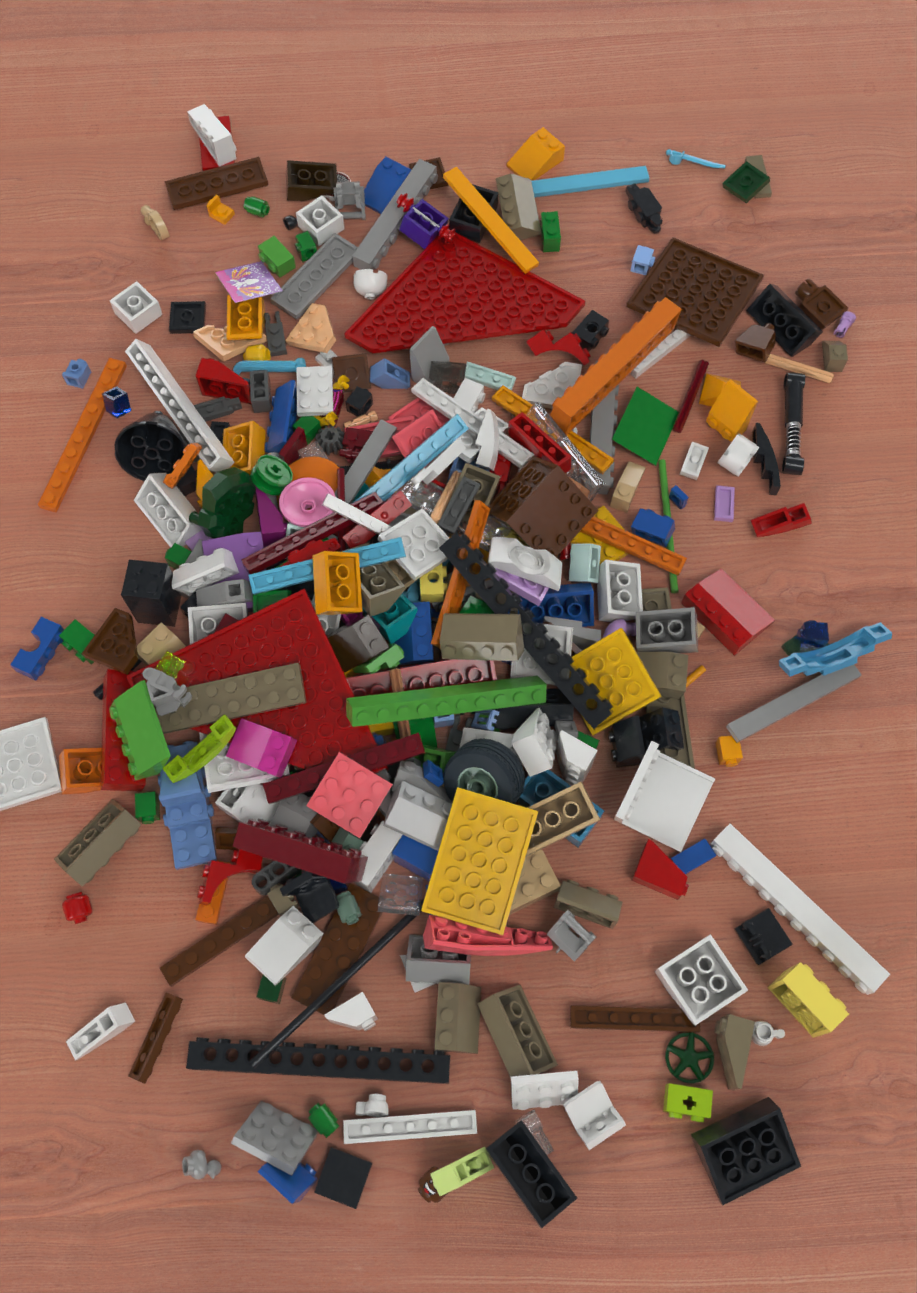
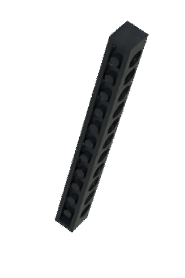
M456 532L439 549L495 614H510L512 608L518 609L521 617L524 648L593 729L596 728L614 712L611 709L613 705L608 699L601 698L598 694L600 690L594 683L589 684L585 679L587 677L585 672L581 668L577 669L572 664L574 662L572 657L567 652L564 654L559 649L561 647L560 643L554 637L551 639L547 635V628L541 622L538 624L535 621V614L528 607L526 609L521 604L522 599L515 592L511 593L504 578L499 579L495 574L497 570L491 563L487 564L482 559L484 557L482 552L478 548L474 549L469 544L471 543L470 538L465 533ZM463 548L468 551L466 559H462L459 554ZM475 563H478L481 567L478 574L472 571V566ZM487 578H491L493 580L494 584L491 589H488L485 586V580ZM500 593L506 595V602L504 604L498 602L497 597ZM525 623H529L532 626L530 634L523 631ZM537 638H542L545 641L543 649L536 646ZM550 653H555L558 656L556 664L549 661L548 656ZM563 668H567L571 671V677L569 679H566L561 675V671ZM579 683L584 686L582 694L575 692V684ZM587 700H596L597 708H589Z
M197 1037L196 1041H189L186 1069L201 1071L449 1084L450 1055H446V1051L434 1050L433 1054H424L425 1050L412 1049L411 1053H403V1049L390 1048V1052H381L380 1047H368V1051H360L359 1046H347V1050L338 1049V1045H325L324 1049L317 1048V1044L304 1043V1047H295V1043L282 1042V1046H278L254 1069L249 1063L250 1054L253 1051L260 1052L271 1041H261L260 1045H252L251 1040H239V1044H233L230 1039H218L217 1043L209 1042V1038ZM214 1048L217 1055L215 1059L209 1061L207 1053L210 1049ZM236 1049L238 1051V1058L234 1062H230L228 1055L230 1051ZM275 1052H280L282 1055V1059L278 1064H273L271 1061V1057ZM302 1053L303 1062L300 1065H294V1055ZM323 1054L325 1056V1063L317 1067L314 1064V1059L317 1055ZM341 1055L346 1056L347 1064L343 1068H338L336 1066V1059ZM360 1057H367L369 1060V1064L365 1069H359L357 1066V1061ZM382 1058L390 1059L391 1065L387 1070L379 1068V1061ZM404 1059L412 1061V1068L407 1072L402 1071L400 1068V1064ZM426 1060L434 1063V1069L430 1073L422 1070V1064Z

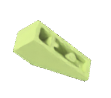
M485 1147L430 1174L439 1196L455 1190L494 1169Z

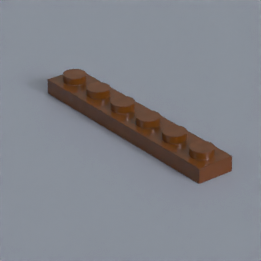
M267 896L161 966L160 970L168 984L172 987L279 914Z
M570 1006V1029L700 1032V1023L694 1026L682 1009Z

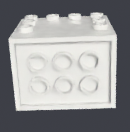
M651 741L614 820L681 853L715 778L660 753V750H657L659 744Z

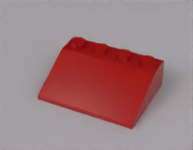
M722 569L697 583L685 593L681 602L685 608L695 607L697 620L734 656L775 622Z

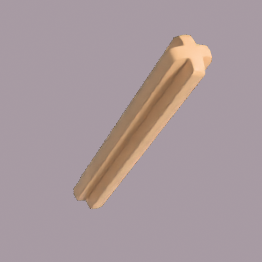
M770 354L765 362L766 364L795 373H802L805 376L827 383L832 381L834 375L831 372Z
M454 471L431 514V518L436 524L439 523L446 510L461 472Z

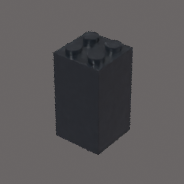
M129 560L121 596L138 623L152 625L163 623L165 626L175 627L181 595L172 588L173 573L168 563Z

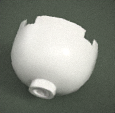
M373 269L357 270L353 277L354 287L360 295L365 296V299L373 300L385 291L388 275L378 270V273H373Z

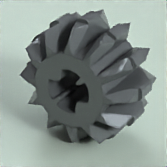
M326 425L324 430L319 429V434L315 436L316 446L320 448L322 453L327 451L328 455L331 452L337 455V450L343 449L344 431H341L340 427L335 428L331 426L328 428Z

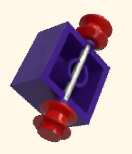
M407 193L401 194L396 201L398 203L397 208L403 207V212H407L399 228L402 233L424 249L438 235L439 239H445V244L451 243L456 236L455 229H449V224H447L448 217L424 199L414 205V198L408 199Z

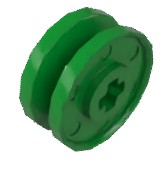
M263 455L252 468L250 477L256 487L264 493L280 495L284 488L292 481L293 473L291 468L282 459L273 455Z

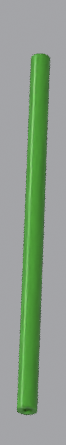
M661 459L658 461L663 515L671 517L666 461ZM672 534L666 547L668 550L675 552ZM669 572L671 593H678L677 575Z

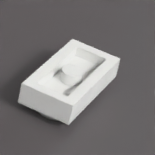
M692 442L680 475L697 480L709 447Z

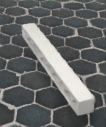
M676 329L630 374L635 379L638 378L691 335Z
M329 493L322 503V506L378 535L391 528L388 524Z

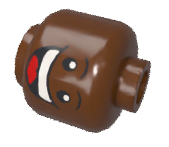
M431 1167L419 1179L420 1187L418 1191L428 1203L431 1201L438 1203L448 1194L439 1196L437 1189L434 1187L430 1174L439 1170L437 1167Z

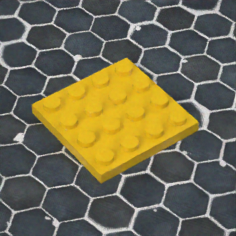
M623 628L616 630L572 657L574 660L572 664L577 669L581 668L587 675L585 679L589 684L594 683L600 690L598 694L601 698L608 699L613 705L611 709L614 712L594 729L582 716L592 736L662 697ZM579 683L575 684V692L582 694L584 686ZM587 700L589 708H597L596 700Z

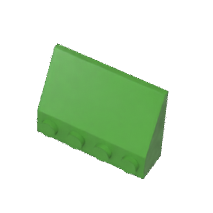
M143 680L114 699L109 708L111 718L115 719L117 724V736L123 742V754L129 760V772L131 775H134L135 781L158 775L171 757L154 705L151 702L146 682Z

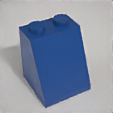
M402 835L392 852L394 862L430 881L438 851Z

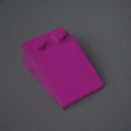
M256 487L259 526L262 534L263 548L286 537L287 522L283 523L282 514L268 496Z

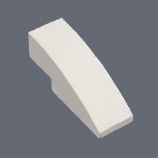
M487 409L475 442L481 448L476 464L482 468L494 471L499 451V430L495 413L491 409Z

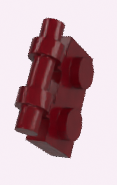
M346 427L342 444L344 447H348V449H340L339 455L349 460L356 459L360 453L355 451L356 448L362 449L373 431Z

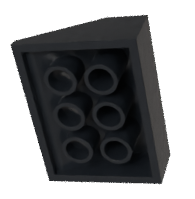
M770 1097L691 1134L697 1153L722 1205L801 1167L781 1109Z

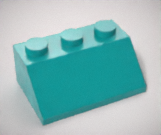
M401 594L388 611L371 616V619L381 635L390 644H393L407 634L418 609Z

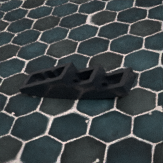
M756 423L752 431V441L759 449L753 456V463H761V479L769 480V495H777L781 484L775 453L761 424Z

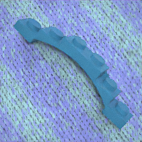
M881 622L865 626L828 646L809 652L792 653L790 656L780 659L779 666L789 677L801 672L806 676L820 672L824 676L856 664L858 657L873 652L876 644L892 639V632Z

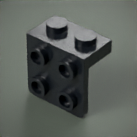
M662 707L639 717L645 753L651 741L659 744L657 750L667 748L679 751L684 749L680 716L677 710Z
M303 870L301 872L302 875L287 880V884L281 887L280 891L282 896L296 895L303 915L314 924L338 909L339 902L329 878Z

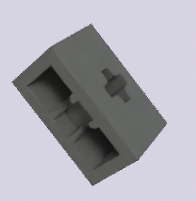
M268 370L250 371L251 404L254 413L272 411L271 384Z

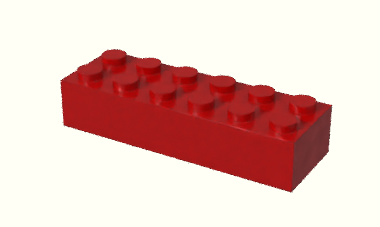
M107 669L103 680L101 790L142 792L146 785V778L135 781L134 775L130 774L128 769L129 760L123 754V742L117 736V724L115 719L111 718L109 711L114 699L129 690L131 686L126 677L127 674Z

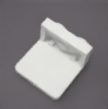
M596 1081L564 1103V1108L577 1134L589 1150L626 1126L623 1118L612 1105L600 1081Z

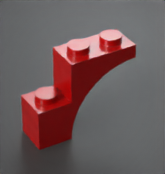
M543 329L526 341L535 356L550 350H560L574 355L584 366L590 362L589 358L591 355L586 348L583 349L579 344L582 341L577 333L573 334L570 332L556 343H553L555 338L549 330L546 332Z
M236 848V850H233L230 860L233 864L214 860L208 862V865H204L202 877H204L203 886H199L197 898H200L199 904L209 905L217 887L226 878L239 873L259 872L263 857Z

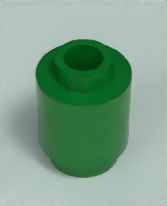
M253 196L247 197L244 201V209L248 213L262 218L268 215L270 206L267 201Z
M317 1103L308 1111L311 1114L308 1117L309 1121L320 1135L323 1134L325 1138L330 1136L339 1127L338 1119L325 1103L323 1105Z

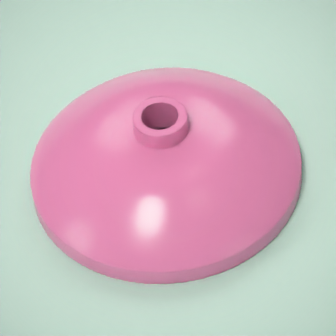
M316 478L297 479L288 484L280 495L279 506L281 513L290 523L306 527L334 512L322 506L328 493L335 497L334 491L327 483Z

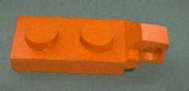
M198 443L188 444L183 450V457L175 462L173 472L166 474L163 483L171 489L175 488L201 451L202 446Z

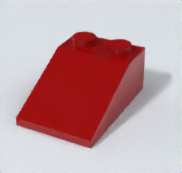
M201 358L195 376L202 396L213 398L225 396V398L230 399L239 397L241 403L252 405L249 383L220 361L212 358Z

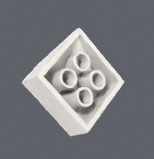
M711 934L655 971L665 989L694 1026L748 991Z

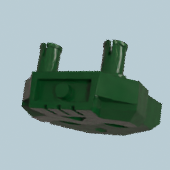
M236 467L218 471L202 487V509L199 513L192 512L189 516V522L198 525L206 536L213 539L243 533L244 520L253 514L255 504L252 500L256 492V485L252 482L250 475Z

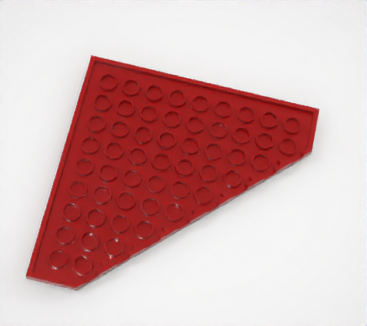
M455 232L454 240L446 244L445 239H439L438 235L353 323L344 335L349 341L373 354L410 349L432 326L436 328L443 344L536 332L543 329L565 328L585 306V300L530 271L525 274L517 264Z
M305 589L126 676L131 688L143 680L147 683L148 680L143 677V671L150 667L173 677L178 686L185 685L189 687L299 663L307 703L231 719L230 721L236 727V730L242 718L296 739L297 742L288 764L305 770L334 761L339 752L349 756L378 746L369 725L352 727L347 718L346 698H352L355 695ZM214 723L189 729L209 735L212 732L209 727ZM234 732L232 738L229 740V743L232 742L233 737H234V735H235V732ZM388 766L373 770L372 772L377 774L387 769Z

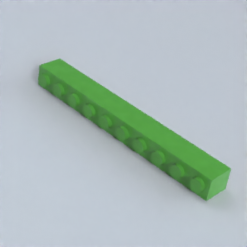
M537 675L346 698L347 718L352 727L546 703L547 684Z

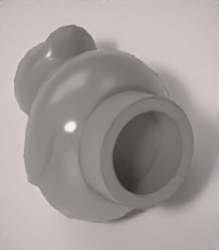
M197 1149L190 1156L183 1158L182 1170L185 1176L191 1175L196 1180L203 1179L206 1174L214 1179L221 1171V1164L217 1160H211L207 1163L205 1152Z

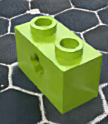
M668 1083L665 1085L663 1112H668L669 1117L682 1119V1115L691 1116V1121L704 1123V1118H711L713 1090ZM688 1099L689 1102L693 1103L692 1106L687 1109V1105L683 1104V1100Z

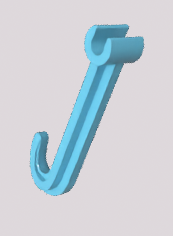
M297 358L295 361L244 360L236 363L233 372L238 375L241 372L258 370L297 373V367H306V362L303 358ZM243 378L250 384V379Z

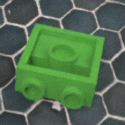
M387 644L389 646L387 650L352 670L354 673L373 674L380 669H393L404 658V651L397 644Z

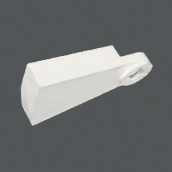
M459 439L455 440L426 468H423L411 479V482L416 486L423 480L428 485L466 447Z

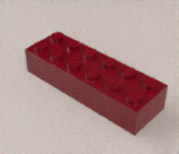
M248 819V822H239L233 843L235 848L344 884L362 881L368 856L361 855L362 851L358 849H343L342 844L331 842V844L324 843L325 839L312 836V838L305 837L306 833L297 830H294V832L287 831L288 827L282 825L272 826L269 825L270 821L258 819V821Z

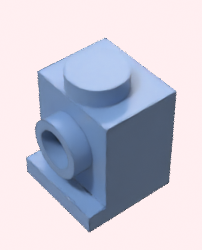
M77 359V361L71 360L62 376L67 385L83 389L91 374V370L86 361L82 359Z

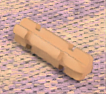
M370 411L368 415L363 414L352 419V422H345L344 428L369 424L370 421L372 423L378 420L375 411Z

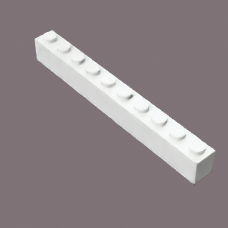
M135 339L125 351L189 443H198L202 446L198 455L206 467L216 473L229 469L234 464L233 459L149 344Z
M731 824L711 842L710 845L715 854L719 857L722 856L733 871H738L749 886H754L759 891L758 894L762 899L771 902L775 906V911L779 915L785 916L796 931H801L812 946H817L823 952L822 955L826 960L834 962L839 967L838 970L843 976L855 982V987L860 992L867 995L872 994L890 975L888 971Z

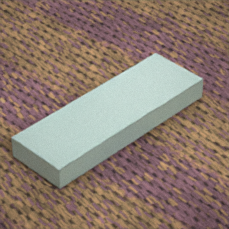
M468 361L461 374V379L467 378L495 390H499L504 385L512 391L516 382L515 376Z

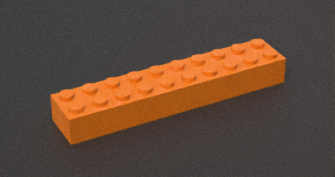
M666 297L661 302L657 301L650 312L647 311L643 315L639 323L635 322L631 330L621 336L618 343L612 344L607 354L603 353L598 362L588 368L584 376L580 375L575 384L565 390L561 398L557 397L552 404L553 410L549 414L550 420L548 424L566 437L674 330L682 309Z

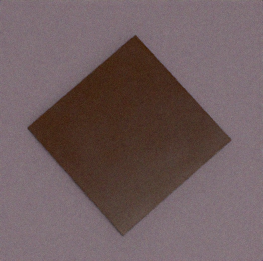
M672 237L628 300L626 307L644 315L647 311L650 312L657 301L661 302L666 297L682 309L675 325L676 329L720 347L760 285L764 274Z

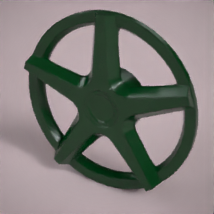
M686 1032L675 1036L669 1042L666 1048L665 1060L669 1071L676 1079L685 1083H698L707 1078L714 1066V1052L710 1044L702 1036ZM682 1037H688L685 1050L673 1046V1043ZM695 1038L703 1042L708 1051H695ZM669 1052L680 1057L681 1062L675 1070L670 1065ZM710 1058L709 1067L703 1075L698 1062ZM687 1067H690L697 1079H685L679 1075Z

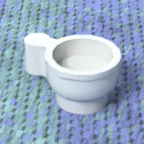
M756 1021L752 1041L756 1045L765 1046L771 1043L774 1037L777 1039L783 1038L785 1032L782 1029L774 1030L768 1022Z
M370 1094L367 1102H356L355 1115L387 1117L389 1106L386 1102V1096Z

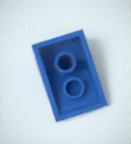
M385 156L374 170L364 189L365 206L382 214L411 172V169Z
M300 1162L293 1175L269 1163H265L258 1170V1173L291 1204L300 1202L318 1180L315 1176L317 1171L308 1163L304 1166Z

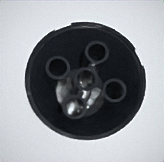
M161 411L146 414L126 426L119 432L114 444L115 457L122 469L142 481L146 480L149 473L171 474L174 470L173 465L178 459L181 460L184 455L183 450L187 446L174 422Z

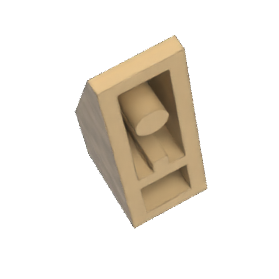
M628 462L616 486L610 507L625 513L628 512L646 467Z

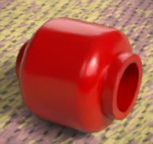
M82 892L66 896V900L62 903L66 920L74 921L75 924L88 921L87 916L93 912L89 896L83 895Z

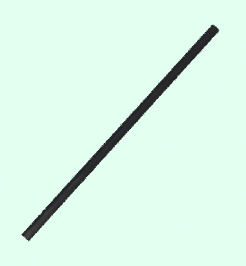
M424 899L253 1057L249 1063L254 1069L422 912L421 908Z

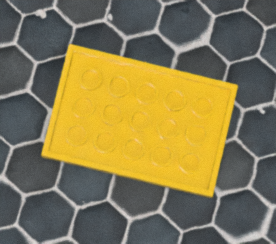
M457 787L421 911L503 935L538 811Z

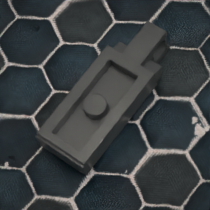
M224 396L194 405L205 422L230 415L234 411L242 409L239 397L230 399Z

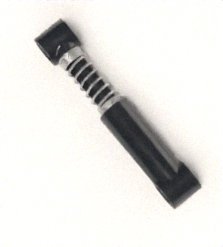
M786 372L784 378L787 451L782 462L783 474L802 475L804 469V458L800 456L801 445L799 444L801 442L799 440L801 438L799 436L801 434L800 430L803 426V389L806 378L805 374Z

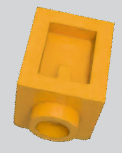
M215 195L207 204L209 216L224 225L235 215L232 208L221 203L218 195Z

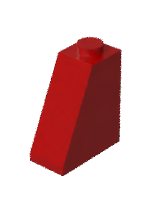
M648 839L631 881L676 900L681 895L685 896L689 884L686 883L688 877L652 840Z

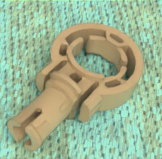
M144 205L141 208V212L145 216V223L151 226L161 241L168 238L169 232L160 214L148 205Z

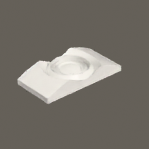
M492 537L487 564L491 563L494 568L559 591L562 562L547 550L524 546L515 538Z

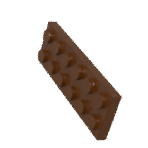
M259 157L165 181L174 210L208 202L215 195L223 198L269 185Z
M350 883L346 892L349 891L351 895H354L362 915L359 917L358 922L347 925V923H342L336 910L292 996L293 1000L308 1007L361 957L388 903L386 900ZM348 981L316 1011L325 1015L333 1010Z

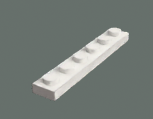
M476 1110L343 1120L344 1144L477 1134Z

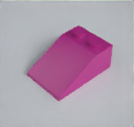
M241 718L226 756L282 778L297 740Z

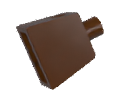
M766 323L764 327L755 324L750 326L735 340L736 354L766 362L776 343L774 326L770 323Z

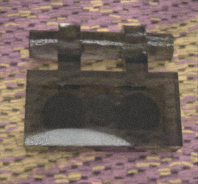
M431 361L429 379L435 381L433 385L443 392L455 394L460 387L457 386V382H463L467 365L465 363ZM443 381L449 382L448 385H442Z

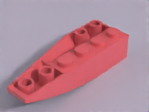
M429 915L423 933L425 949L465 955L509 956L553 949L551 938L543 931L536 932L524 928L505 927L504 934L500 935L434 915Z

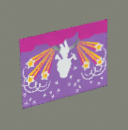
M262 261L215 272L235 303L283 291Z

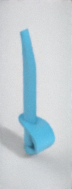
M671 149L666 151L669 161L674 165H679L682 159L713 168L725 169L726 165L684 154L685 151L682 153L672 151Z

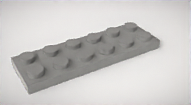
M334 233L281 287L283 291L275 293L270 298L271 303L298 320L308 307L353 263L352 256L358 247Z

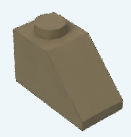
M822 341L824 370L828 372H842L848 361L847 345L841 341Z

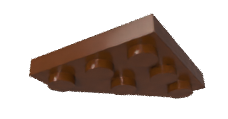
M114 608L82 652V655L89 660L128 675L139 659L133 617L128 612Z

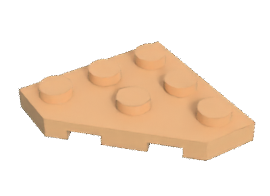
M312 303L308 307L305 314L285 340L288 346L328 353L336 338L333 334V327L325 305Z
M207 325L193 331L194 338L222 361L244 353L249 345L262 344L267 341L265 334H263L262 339L227 340V326L224 329L215 328V325Z

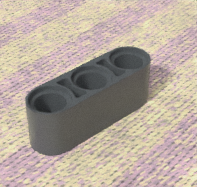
M274 860L253 876L252 885L257 893L264 896L270 892L274 885L278 883L283 885L302 869ZM279 868H285L281 875H275ZM267 880V884L264 887H258L261 881Z

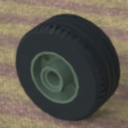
M480 738L465 743L449 759L443 774L444 787L452 803L458 787L515 804L523 793L525 786V774L518 757L508 747L491 739Z

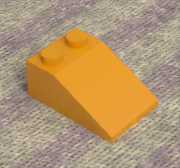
M542 127L527 139L506 163V166L516 175L534 181L564 160L565 145Z
M227 295V340L262 339L265 323L263 296L235 303L231 296Z
M729 379L710 409L706 422L711 428L717 430L724 439L732 442L738 433L742 435L747 430L758 401Z

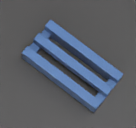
M496 710L476 711L471 728L493 731L494 727L491 724L496 723L497 719H494V716H498L499 712ZM479 715H489V717L483 718L479 717Z

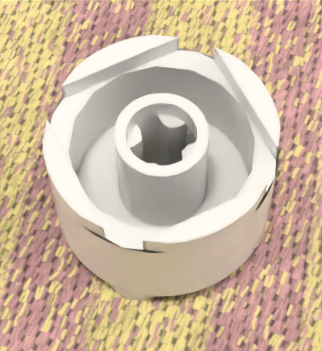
M738 433L717 463L739 477L759 447Z

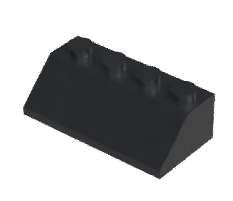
M769 284L746 310L762 327L766 323L774 326L775 341L791 357L809 347L823 333L777 285Z
M546 689V703L491 709L499 712L498 716H494V719H497V721L493 725L494 728L500 730L520 728L537 708H540L542 713L547 715L549 726H554L555 721H573L574 706L560 689Z
M522 1120L485 1149L540 1228L547 1225L577 1199L574 1192Z

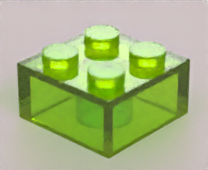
M167 651L155 669L176 679L179 670L184 667L185 661Z

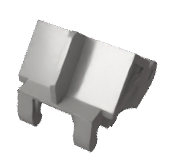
M348 180L347 182H337L336 187H334L335 208L339 211V209L343 208V205L355 204L356 208H361L359 212H340L343 215V219L362 218V220H366L364 186H360V181L350 182Z
M150 667L144 669L143 677L148 680L146 684L151 702L155 705L159 716L175 712L180 706L185 708L191 701L192 694L190 692L186 693L187 687L185 685L178 686L173 677L162 671Z
M567 910L547 933L559 946L556 953L562 949L573 961L597 938L591 931H586L575 920V915L570 910ZM570 927L580 936L579 938L570 930Z

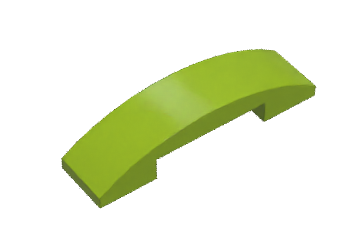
M225 714L209 727L212 732L184 757L177 755L162 768L171 782H178L194 774L216 757L227 745L236 727Z

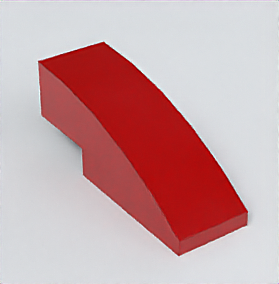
M805 503L789 509L783 507L752 519L751 523L756 536L764 537L795 530L812 524Z

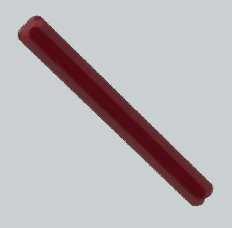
M700 360L674 423V432L681 433L708 368V361Z

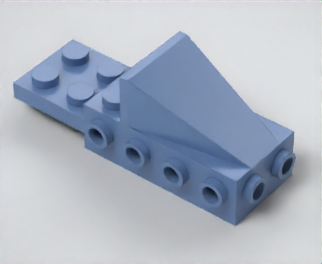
M186 741L183 745L179 746L167 745L171 757L165 766L177 755L184 757L198 743ZM202 767L194 774L175 783L171 782L162 769L160 772L161 776H158L160 787L159 800L166 810V814H163L165 826H168L170 829L175 869L179 870L207 864L211 860L217 861L212 829L214 809L209 801L211 793H208L205 768Z

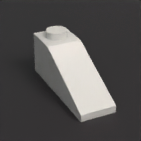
M126 1003L110 1006L69 1038L66 1043L74 1059L78 1060L120 1034L133 1024L135 1020Z

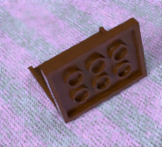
M532 456L492 500L489 506V516L508 525L528 547L547 550L555 557L562 552L598 512V509L558 465Z

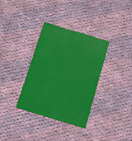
M636 387L612 440L656 466L679 411L641 388Z

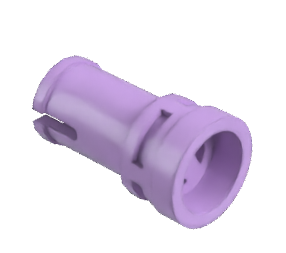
M846 311L843 313L840 323L834 331L836 337L843 338L848 328L856 320V316L852 312Z

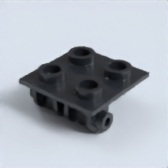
M769 908L735 928V931L757 965L762 964L793 945Z

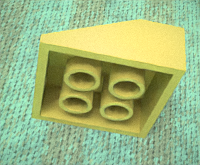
M800 962L785 970L767 988L814 1038L832 1032L849 1013L845 1010L846 1006L837 998L835 999L829 993L830 989L822 981L819 982L813 976L814 972L812 969Z

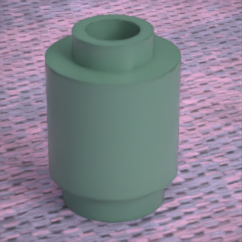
M349 891L337 895L336 897L339 902L337 911L342 923L351 925L358 922L362 914L354 895H351Z

